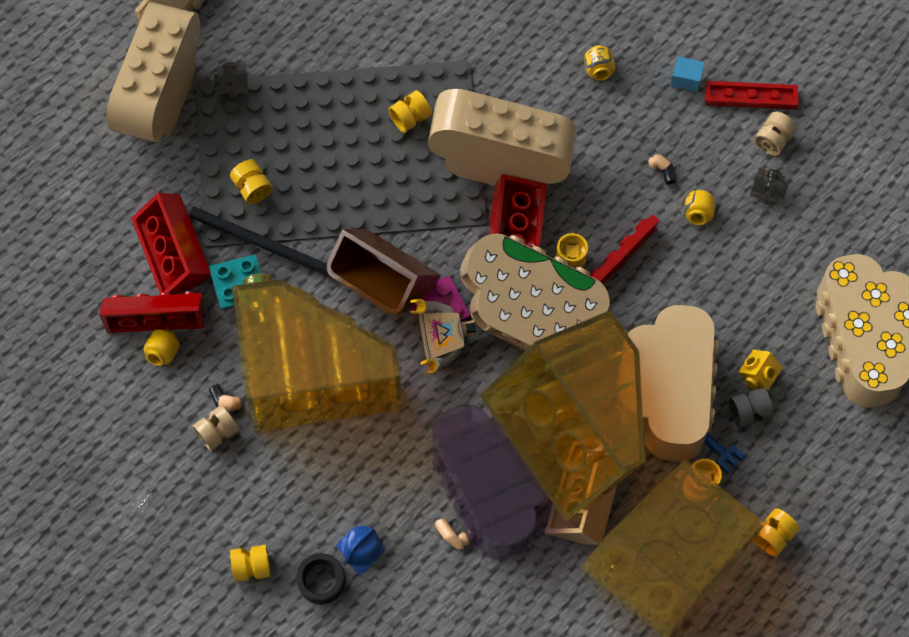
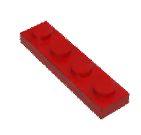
M706 81L705 105L797 110L798 85Z
M653 214L647 220L642 219L636 226V231L631 236L628 234L621 241V247L616 252L614 250L611 251L605 258V263L601 268L597 266L589 276L597 279L604 285L657 230L659 219Z

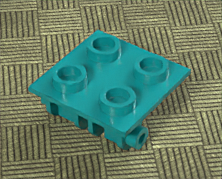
M256 254L209 266L220 309L248 302L252 303V306L255 307L261 305L263 298L268 297Z

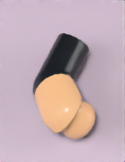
M655 154L654 157L649 158L650 168L662 170L666 185L677 182L671 162L660 154Z
M215 384L209 388L216 408L221 405L227 412H234L241 408V399L224 395L220 384Z

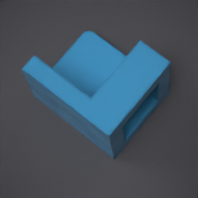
M678 56L671 86L697 92L704 62Z

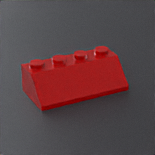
M501 174L494 186L488 235L502 234L508 237L514 235L524 240V245L531 248L533 246L540 248L547 183Z
M158 192L131 219L159 293H172L174 295L199 286L211 273L180 194Z
M193 291L176 295L172 293H161L156 296L137 294L135 297L113 295L111 298L103 299L99 316L107 333L204 329V300L202 293Z

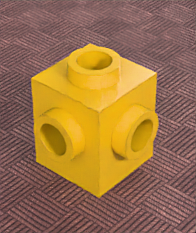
M753 349L738 373L745 380L744 383L749 388L754 390L765 388L769 390L783 367L771 352Z

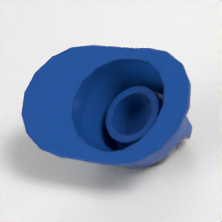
M363 525L351 529L336 545L346 559L345 562L347 564L350 563L359 576L366 572L385 550V546L381 543L375 529Z

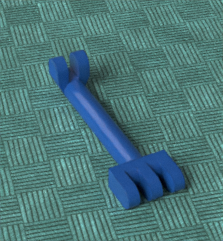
M707 433L704 443L719 456L715 463L729 474L732 470L726 462L728 461L735 468L738 462L732 456L735 455L738 460L742 461L745 458L744 454L734 445L726 450Z

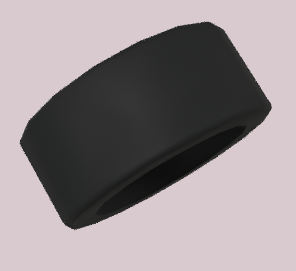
M317 553L305 558L299 565L296 573V582L299 591L305 599L311 603L323 605L339 598L344 591L346 577L342 565L336 558L329 554ZM320 564L328 565L336 574V582L333 588L322 594L311 591L306 583V576L309 570L315 565Z

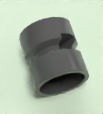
M765 388L749 391L748 396L739 394L729 398V408L732 415L739 413L740 418L734 419L738 428L753 424L754 419L761 422L774 416L772 402Z

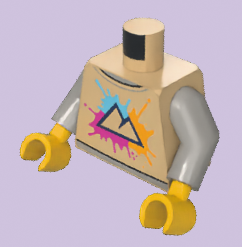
M413 299L410 303L415 302L417 310L411 311V314H418L426 360L421 361L420 365H428V372H425L424 375H429L438 369L450 365L461 354V348L465 347L463 337L477 335L474 320L460 323L459 313H454L452 307L438 301Z

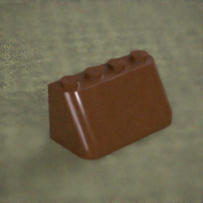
M342 229L327 262V272L332 278L389 314L405 312L415 304V302L410 303V301L421 299L433 290L441 274L368 229Z

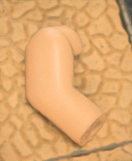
M442 518L436 522L435 527L441 536L456 549H464V546L470 544L467 534L462 532L457 536L446 519Z

